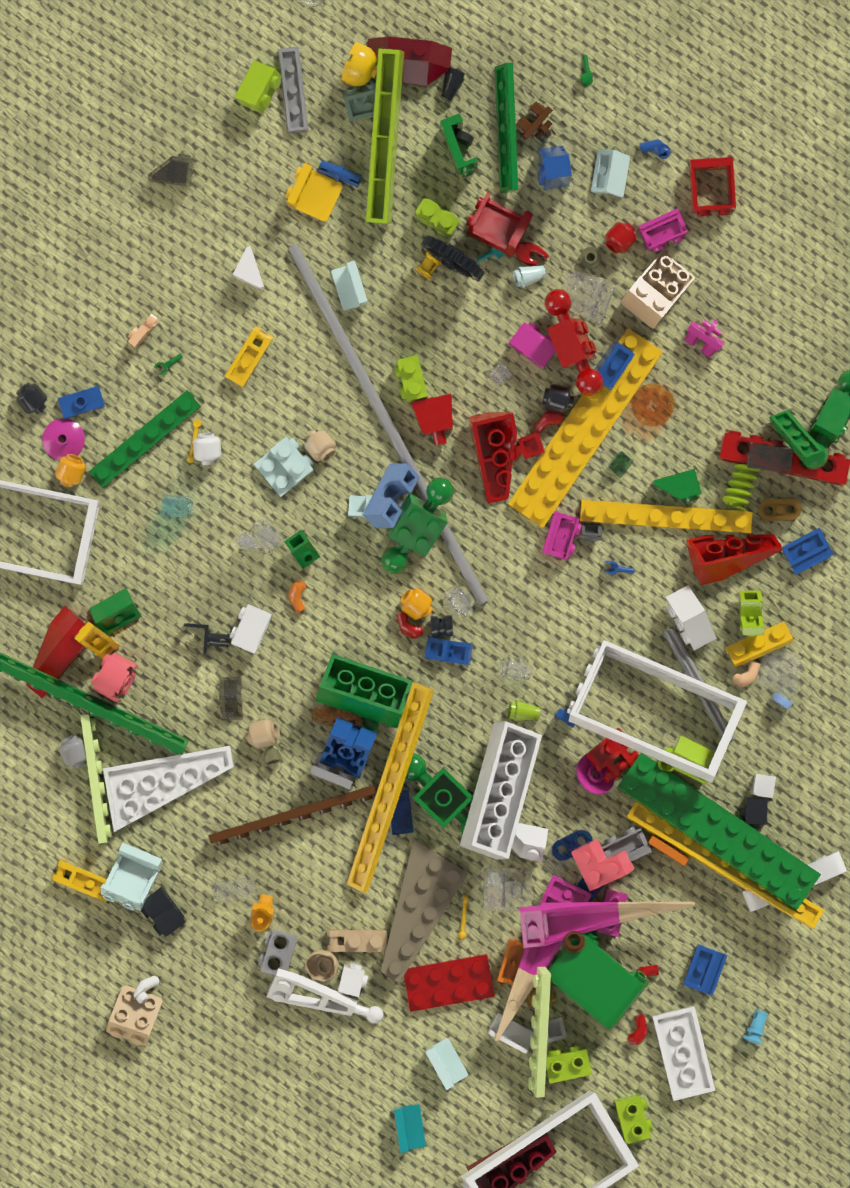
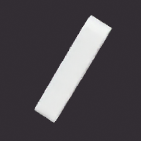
M839 850L832 852L833 854L813 860L812 863L808 864V866L821 874L814 885L847 871ZM742 891L750 912L770 905L749 891Z

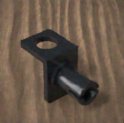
M184 623V627L205 628L203 654L207 653L209 646L229 647V642L220 641V639L229 640V634L210 633L208 631L209 625Z

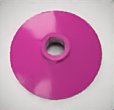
M61 418L52 421L45 428L42 443L49 456L60 460L61 457L67 456V454L78 456L84 447L85 436L79 424L71 419ZM61 435H65L67 438L64 443L59 442Z
M586 755L580 758L576 766V774L580 784L588 792L601 795L607 793L613 787L615 779H612L609 783L603 779V776L608 772L605 767L598 771Z

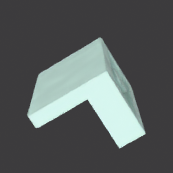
M598 150L591 192L623 197L630 156L616 150Z
M355 261L348 262L347 266L331 271L344 311L368 304Z
M448 1038L425 1050L446 1090L468 1076L465 1067Z

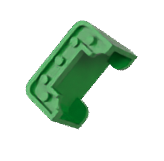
M594 931L582 934L585 938V946L580 952L571 953L564 947L550 963L547 970L551 974V981L604 1027L612 1029L645 990L649 981H647L646 975L641 971L629 972L598 946V935ZM572 939L570 944L576 946L578 940Z

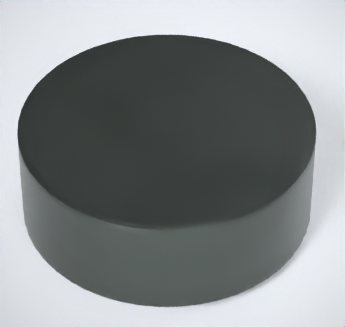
M458 129L454 131L457 142L466 146L472 145L474 137L471 134Z

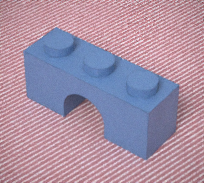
M409 464L388 465L363 513V516L374 528H394L402 512L394 501L403 494H411L419 479L418 474Z

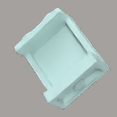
M122 843L119 849V856L105 884H102L100 888L101 895L110 902L118 901L129 910L137 909L141 911L162 868V859Z

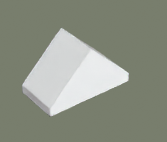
M251 246L246 247L233 276L259 290H264L265 288Z

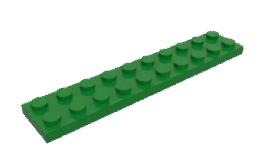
M643 753L638 756L617 786L618 790L796 911L821 875L673 773L660 769L657 762Z

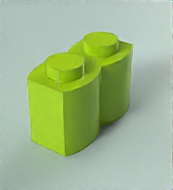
M424 198L415 211L419 221L425 225L433 226L444 237L452 238L459 227L460 222L453 213L441 210L440 206L430 199Z

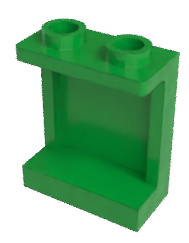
M459 113L440 120V130L457 176L462 174L463 177L474 174L475 169H478L477 157L468 161L463 159L454 135L455 130L463 129V119Z

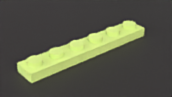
M91 714L80 715L98 844L109 842V837H112L111 825L106 824L105 816H109L108 804L103 802L106 788L105 783L100 781L103 767L102 762L97 760L96 752H100L99 740L94 739L93 731H97L96 719L92 718Z
M537 967V975H534L533 978L536 995H533L532 998L535 1016L531 1018L534 1036L530 1038L533 1056L529 1059L532 1076L528 1079V1086L536 1098L545 1097L551 974L546 967Z

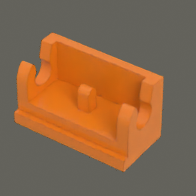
M509 938L497 981L509 983L513 986L525 950L523 942Z

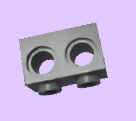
M273 929L272 933L268 932L264 943L268 945L266 954L261 953L258 965L262 966L260 971L275 976L278 968L272 969L268 964L269 959L273 957L279 959V969L288 971L298 936L278 929ZM277 937L285 938L287 942L286 947L278 948L275 945V939Z

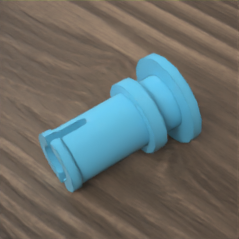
M755 1010L751 1026L747 1028L748 1035H743L742 1037L751 1043L763 1044L760 1037L764 1035L762 1031L769 1014Z

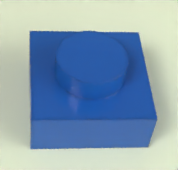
M559 708L555 716L573 728L575 724L569 722L570 714L567 713L568 708L564 710Z

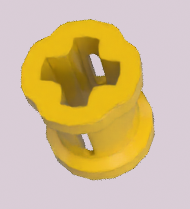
M427 252L426 258L415 270L428 280H431V275L438 265H441V261L435 259Z

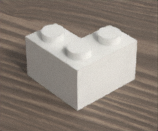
M689 585L666 596L669 604L666 606V609L671 618L676 617L674 621L680 631L683 630L680 635L686 645L690 644L693 650H696L717 639L706 611Z

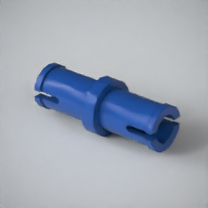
M322 160L319 165V173L335 178L337 182L342 181L357 188L361 182L362 174L347 170L343 165L337 166L325 160Z

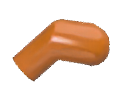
M301 580L291 585L288 595L296 613L306 609L300 599L302 592L306 590V584Z

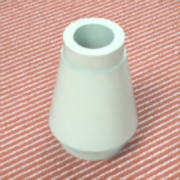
M543 265L518 267L517 270L513 271V278L517 287L522 286L524 288L546 278V272Z

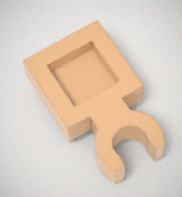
M151 314L139 329L135 327L128 336L130 338L129 344L137 349L159 320Z

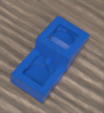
M428 637L424 658L470 666L473 644Z

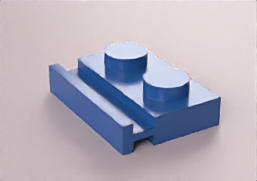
M820 528L782 548L795 575L834 555Z
M697 944L683 985L713 996L728 955Z

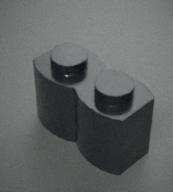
M163 887L149 895L141 909V912L147 919L151 917L154 921L153 928L159 936L163 934L167 937L187 922L185 916Z

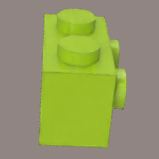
M254 60L235 98L241 105L263 114L270 105L271 97L275 90L280 86L282 76L275 68Z
M418 355L398 359V365L394 366L397 379L401 378L403 386L399 387L401 398L406 399L407 404L413 401L428 399Z
M574 1045L568 1047L569 1051L560 1052V1049L548 1051L546 1070L549 1083L592 1075L586 1047L582 1048L581 1045Z
M638 1093L615 1099L614 1102L625 1143L630 1144L651 1138L650 1132H653L651 1119L646 1120L644 1111H647L648 1107L645 1098H641Z

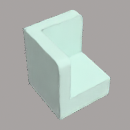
M351 495L349 497L348 517L365 518L363 513L373 495Z

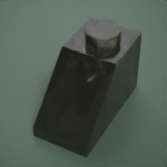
M178 154V157L171 156L148 174L149 182L192 187L195 161L187 154Z

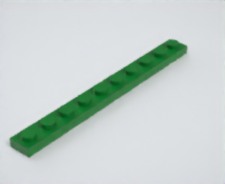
M0 652V672L3 671L10 674L17 681H25L34 689L44 690L50 693L53 698L68 701L75 708H83L89 711L92 716L102 717L114 726L128 729V732L133 735L143 736L152 744H160L171 753L183 755L189 740Z

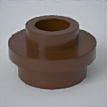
M571 931L564 937V947L571 953L580 952L585 946V938L580 932ZM572 939L578 940L576 946L570 944Z

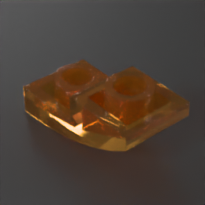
M315 707L311 713V721L332 727L337 717L353 723V726L357 725L358 722L355 714L338 708L335 715H332V712L328 709H317Z

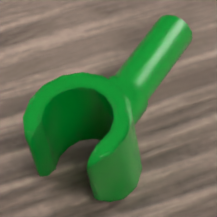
M583 55L585 73L579 75L582 85L587 86L593 83V75L589 68L588 56Z
M180 353L165 363L158 362L154 368L156 369L163 365L164 371L159 375H165L169 367L182 359L183 356Z

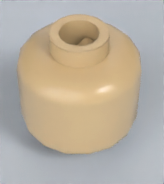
M314 430L306 436L305 450L315 461L326 462L335 455L336 443L326 431L320 430L316 432Z
M265 718L252 722L249 725V731L246 732V737L249 744H253L257 749H262L275 745L280 737V732L276 722Z

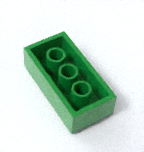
M331 654L316 701L398 728L413 681Z

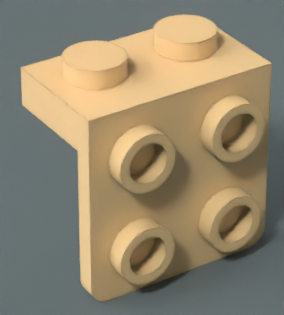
M125 985L120 991L108 1021L106 1032L116 1038L128 1039L135 1045L147 1046L162 1005V998L146 993L148 995L147 1001L140 1004L134 999L136 989Z

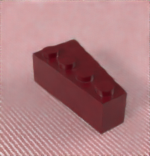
M545 1133L476 1179L475 1183L478 1188H515L519 1183L525 1182L527 1180L526 1177L534 1170L537 1171L557 1151L548 1134ZM505 1146L467 1166V1170H471Z

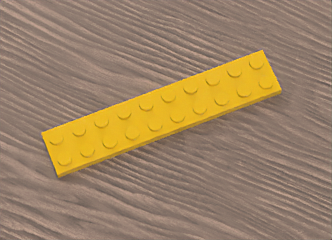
M627 328L619 343L635 355L612 390L603 385L601 391L596 395L586 396L582 394L546 447V453L541 454L508 503L509 506L542 528L546 525L663 353L662 350L629 328Z

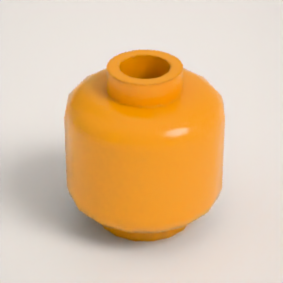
M67 454V456L60 458L55 476L60 480L59 483L65 487L78 485L82 481L86 465L79 456Z
M419 588L408 589L400 600L402 611L414 620H419L422 617L427 618L433 609L431 607V597Z

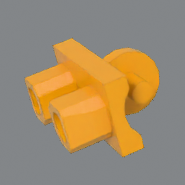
M261 894L259 903H253L251 927L255 931L263 932L268 928L269 923L272 924L275 908H272L274 897Z

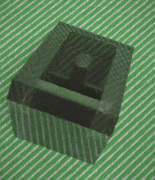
M241 677L220 678L219 700L222 720L243 719Z

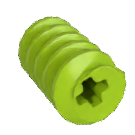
M743 463L736 464L734 468L738 472H732L731 474L735 480L728 481L732 488L725 489L729 496H723L722 500L731 507L747 511L742 507V504L750 503L745 499V496L753 495L748 491V488L756 487L751 483V480H758L759 478L754 473H761V470Z

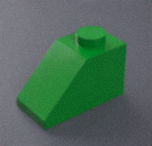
M695 469L652 481L654 487L679 501L685 499V503L698 500L697 496L702 494Z

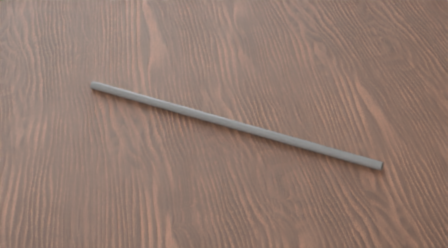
M298 244L292 245L288 248L292 258L402 463L409 464L418 474L419 479L415 487L422 500L426 502L428 499L426 493L427 485ZM447 524L441 536L478 605L487 602L488 599Z

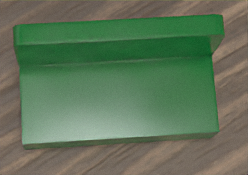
M126 588L89 608L95 624L106 635H110L142 617Z

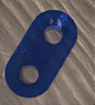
M577 830L558 839L552 845L551 851L553 856L560 861L572 858L571 852L584 845L579 844L577 839L580 836L585 837L586 841L584 844L593 841L591 834L586 830ZM560 846L566 847L564 854L558 852Z

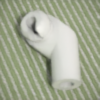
M151 976L140 981L134 992V999L138 1003L143 1004L147 1001L148 995L146 991L159 985L158 977Z

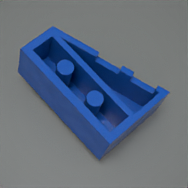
M563 145L538 149L540 161L538 169L539 185H543L544 190L569 187L572 172L569 154L565 151Z

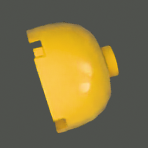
M355 42L349 52L351 56L345 62L341 80L349 85L363 86L371 78L375 79L377 76V57L371 48Z

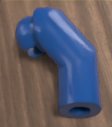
M659 139L639 143L642 154L652 151L662 159H667L670 156L671 150L669 146Z

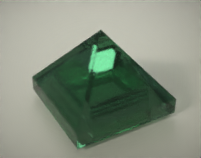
M620 451L611 459L608 468L617 477L621 478L633 461L623 451Z

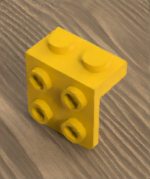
M304 163L303 167H298L294 179L297 180L294 187L290 186L286 193L287 204L298 211L326 222L339 198L343 185L341 182H337L314 171L313 166Z

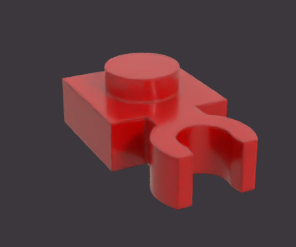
M539 432L518 439L519 445L514 448L515 455L513 461L518 460L522 454L524 459L527 460L546 453Z

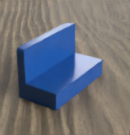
M619 342L611 343L594 368L602 375L603 385L609 390H612L635 355Z

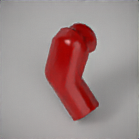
M546 411L533 427L537 432L542 433L548 425H556L563 422L564 414Z
M645 1014L634 1016L636 1030L627 1037L630 1045H640L648 1034Z

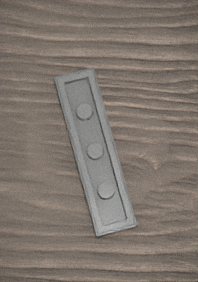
M299 47L278 49L288 134L309 132Z

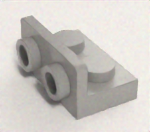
M319 753L310 774L350 789L355 777L344 773V768L336 766L334 769L320 763L322 753Z

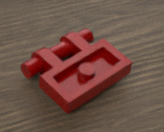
M604 738L585 754L598 771L604 767L607 769L608 772L603 776L604 781L607 783L621 776V772L627 767L630 768L639 756L635 750L629 754L626 750L627 746L609 738ZM620 756L622 761L615 766L612 761Z

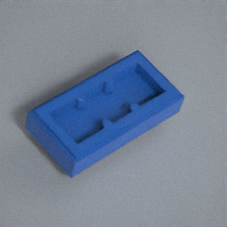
M99 386L58 398L64 419L105 407Z

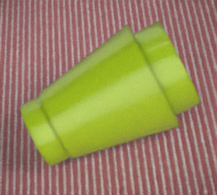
M517 700L509 703L508 719H513V721L539 720L540 707Z

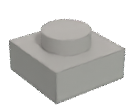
M562 1016L549 1019L547 1043L567 1038Z

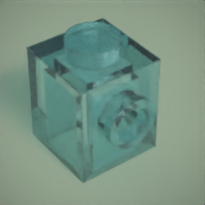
M163 494L162 517L189 519V515H193L194 502H190V497Z

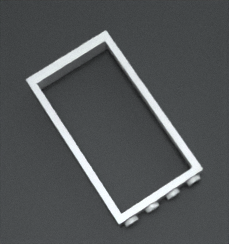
M0 480V488L88 506L73 577L0 562V568L83 585L100 501Z
M605 640L601 647L597 645L592 656L595 658L593 665L588 664L584 676L587 678L584 684L580 682L577 688L576 695L579 696L576 702L572 701L568 708L567 713L570 714L569 722L712 783L747 701ZM605 656L734 710L708 769L579 714Z
M588 1091L463 1174L461 1178L464 1182L461 1185L463 1188H478L475 1183L476 1179L587 1105L624 1164L590 1188H607L639 1167L596 1093Z

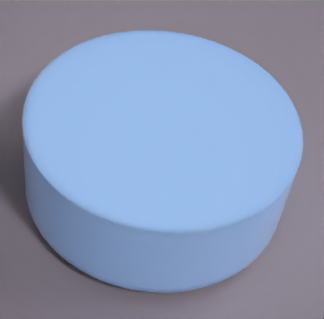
M777 691L771 697L772 700L787 710L793 704L792 701Z

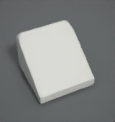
M755 774L751 795L773 798L776 777Z

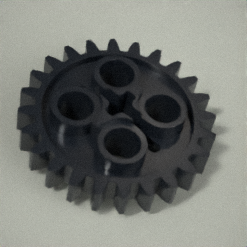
M426 235L421 245L423 248L427 249L432 257L441 261V265L451 271L460 273L467 278L470 277L477 282H480L485 274L483 269L474 260L466 256L465 252L455 246L446 244L442 240L435 239L429 235Z

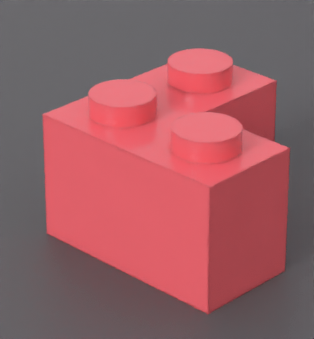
M598 839L579 846L571 852L589 891L619 879L634 870L626 850L607 858Z

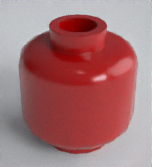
M616 222L605 234V245L615 254L626 253L636 242L635 228L628 222L625 224Z

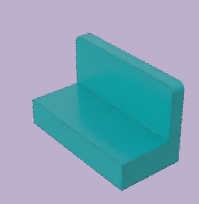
M420 1105L394 1107L400 1153L409 1152V1149L425 1147L426 1142Z

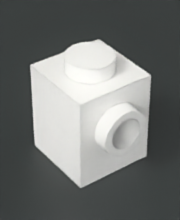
M349 963V966L344 965L338 992L359 997L361 988H366L368 976L364 975L365 970L361 969L362 965Z

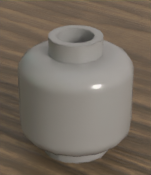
M72 735L61 741L62 745L59 747V752L66 766L79 768L87 763L84 739L82 737Z

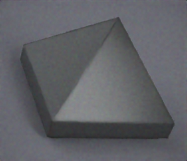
M581 523L580 539L589 543L602 540L601 524Z

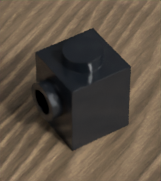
M744 798V806H740V819H744V822L754 829H761L762 825H767L768 799Z

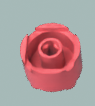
M117 653L112 655L106 654L101 663L103 667L100 673L94 675L91 684L96 692L119 703L121 699L118 697L121 694L124 696L127 694L137 675L133 673L134 668L138 669V665Z

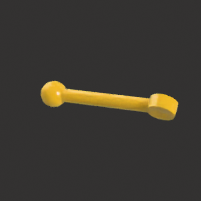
M199 419L193 421L194 432L190 454L187 456L188 463L195 461L193 440L197 438L198 429L202 425Z
M465 894L463 899L461 929L458 933V938L461 940L466 938L465 922L468 895Z

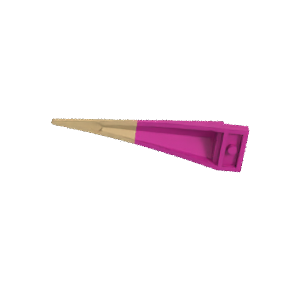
M552 875L540 905L541 903L589 902L592 894ZM563 940L547 946L525 948L495 1037V1042L499 1040L534 987L533 978L534 975H537V967L548 966L563 944Z
M695 902L541 903L539 906L520 907L524 948L547 946L564 940L565 935L571 931H578L583 934L634 919L691 908L695 906Z

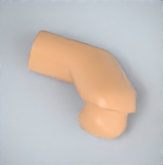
M751 661L747 672L741 675L737 673L733 676V683L738 685V687H745L754 683L761 664Z

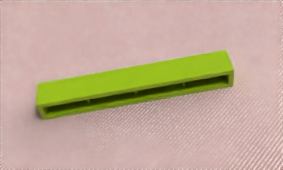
M378 50L366 222L391 224L404 61V51Z

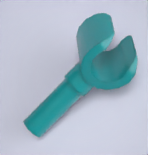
M493 248L476 259L479 263L492 257L494 254L500 259L505 253Z

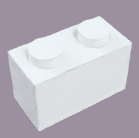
M249 604L247 608L242 607L238 619L241 620L238 628L234 626L229 637L232 639L231 644L256 654L273 615Z

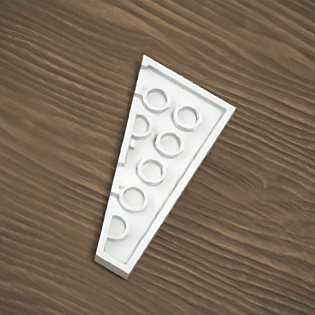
M231 746L103 768L114 832L233 768Z

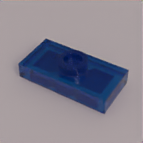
M402 790L391 820L392 835L414 833L409 790Z

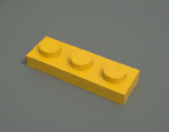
M781 622L765 629L764 635L750 636L725 648L734 667L737 668L794 641L785 622Z

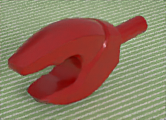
M520 242L514 253L522 263L530 266L539 265L538 262L529 257V254L532 252L546 259L549 258V255L540 246L530 242Z

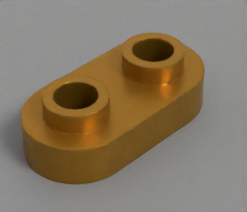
M768 499L763 501L758 507V514L765 521L794 520L800 516L802 511L800 503L795 499ZM787 506H792L794 508V512L792 514L787 513ZM771 507L773 510L772 514H766L765 508Z

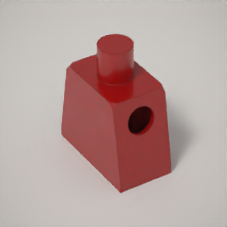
M451 394L411 402L423 436L432 434L434 446L447 444L445 432L453 430Z

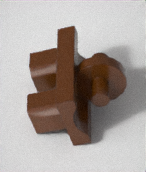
M536 101L528 109L535 117L534 121L530 123L522 116L516 123V128L521 133L520 137L523 140L528 139L536 129H538V132L534 137L538 140L543 134L548 138L552 135L548 130L552 122L547 120L544 125L542 122L553 110L549 106L544 107Z

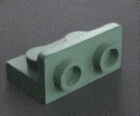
M376 81L368 82L367 86L360 88L352 86L347 88L345 92H342L350 122L374 116Z

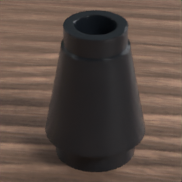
M449 67L448 72L445 71L441 96L453 100L465 80V73Z

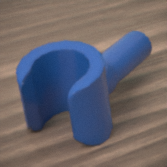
M612 561L604 562L611 565L609 571L603 570L604 573L612 575L617 572L634 574V568L621 567Z

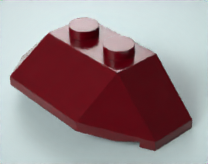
M387 36L370 38L367 42V47L371 48L376 54V65L378 64L379 49L404 51L402 84L428 86L443 75L445 71H448L451 65L452 47L434 41Z

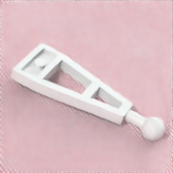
M279 968L267 993V997L276 1002H284L348 1016L356 1013L366 1016L371 1023H379L383 1019V1011L378 1006L366 1008L357 1005V1000L299 974ZM295 985L322 997L317 999L292 994Z

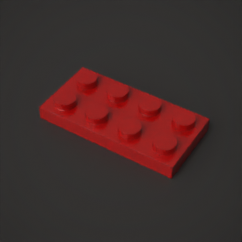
M487 954L410 967L404 974L410 1012L495 997Z

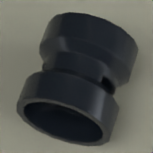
M445 615L444 618L430 616L432 637H439L440 635L453 636L452 615Z

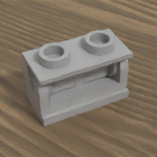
M634 826L624 830V835L617 839L615 835L603 841L605 845L601 846L607 858L626 850L631 862L652 852L641 832V828L635 829Z

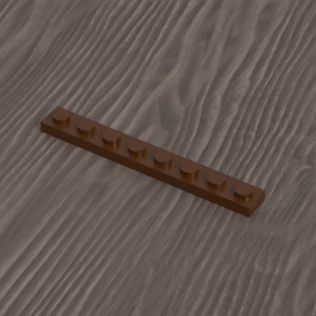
M371 785L208 836L211 843L216 842L217 846L228 843V838L237 836V840L250 836V831L257 830L258 833L270 830V825L278 823V826L281 827L291 824L290 819L298 817L299 821L311 818V813L319 811L321 815L331 812V807L340 805V808L353 805L352 801L359 798L361 802L373 799L372 794H376L375 786Z

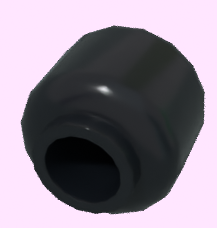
M28 382L16 392V403L26 414H32L33 412L39 414L47 407L44 404L47 401V395L36 383L30 384Z
M552 384L549 388H545L542 404L545 405L547 411L565 414L568 408L572 409L575 396H571V389L569 387Z

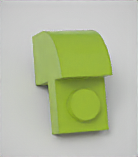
M761 590L739 591V627L742 635H764Z

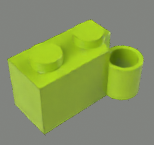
M680 736L674 749H664L671 754L706 769L709 768L715 752L683 736ZM660 760L658 762L659 768L664 771L670 772L675 769L703 784L707 782L702 778Z

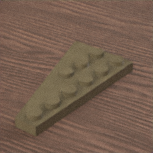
M415 839L413 840L380 971L397 983L403 978L468 875L467 872Z

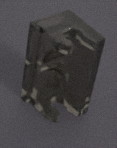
M749 442L746 461L747 468L791 472L793 450L790 446Z

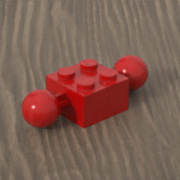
M554 289L546 295L544 305L547 312L557 316L559 321L558 324L547 328L561 366L562 368L577 367L579 374L576 378V387L579 392L586 396L596 395L603 387L602 375L597 370L591 369L589 361L597 358L595 355L597 353L596 346L593 341L589 340L587 335L589 329L586 322L570 317L569 310L572 305L570 295L565 290Z

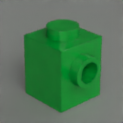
M302 529L284 541L302 569L320 558V555Z

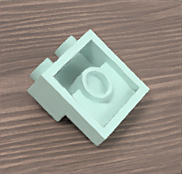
M287 436L254 463L255 467L280 497L314 471L311 467L314 465L307 454L302 456L298 451L301 448L294 438L289 440Z

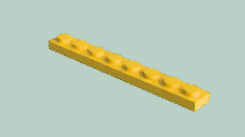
M581 500L580 522L751 533L752 512Z

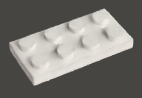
M695 1006L652 1016L673 1101L715 1091Z

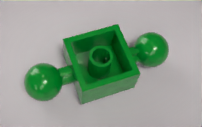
M850 370L843 372L839 376V390L833 388L808 431L810 436L823 449L826 457L820 461L805 465L810 469H819L826 464L828 460L827 448L832 443L837 444L847 429L846 425L850 420Z
M440 477L430 481L426 490L428 497L426 502L410 493L400 507L402 512L394 528H387L389 538L398 542L396 547L388 548L382 555L381 563L387 572L391 574L403 572L409 563L407 553L410 549L426 557L448 524L446 513L437 507L447 504L453 498L454 487L449 480Z
M413 753L405 779L409 781L417 780L423 786L413 799L443 828L453 818L461 823L460 830L463 835L469 814L464 807L473 799V796L444 767L432 778L426 772V762L423 757Z

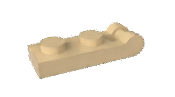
M327 930V937H329L327 951H386L387 930ZM338 937H344V945H338Z

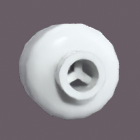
M214 433L198 434V438L193 440L194 458L197 461H202V465L215 464V460L219 459L222 455L220 439Z

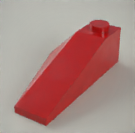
M487 412L468 417V422L487 503L509 499L512 463L515 455L514 448L515 441L517 440L514 413Z
M748 534L746 539L734 538V535H727V540H714V535H704L686 540L693 572L701 585L722 581L782 551L783 548L774 534Z
M66 606L51 621L33 668L57 679L64 674L86 648L75 639L80 629L86 623ZM26 683V686L42 699L48 693L44 690L34 689L29 683Z

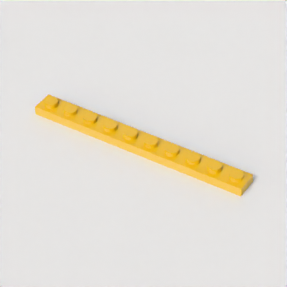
M412 683L347 885L363 893L369 891L433 696V689L419 683Z
M635 802L626 817L629 821L812 930L824 912V909L807 899H804L797 911L638 802Z

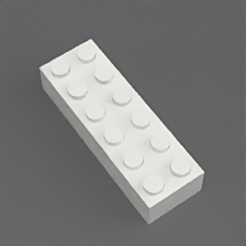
M506 721L493 724L461 839V847L494 859H509L542 735Z

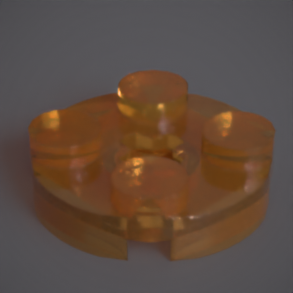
M656 383L642 386L634 394L631 403L634 417L641 424L649 427L664 424L671 417L675 407L671 392ZM651 399L659 403L656 411H652L651 408L647 407Z

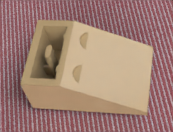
M662 251L629 289L620 303L654 329L695 277Z

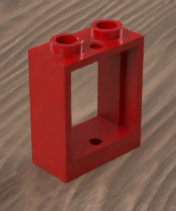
M733 157L690 159L689 177L692 214L697 213L698 217L710 216L712 212H718L720 216L731 215V211L736 209ZM726 169L728 204L698 206L696 171Z

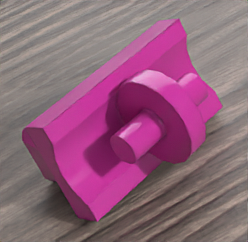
M704 320L701 324L703 327L693 321L687 329L688 333L684 340L692 346L696 344L699 338L705 341L706 344L701 352L709 358L717 350L719 351L725 343L716 337L722 332L715 327L718 323L716 320L712 324Z

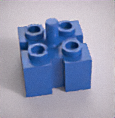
M337 717L320 763L334 769L336 766L344 768V773L360 778L377 733L363 727L360 729L359 726H353V723Z

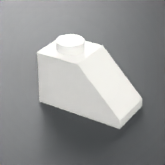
M518 823L512 849L520 858L542 862L548 829Z

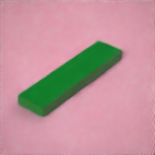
M789 410L769 417L770 424L805 465L826 458L823 449Z

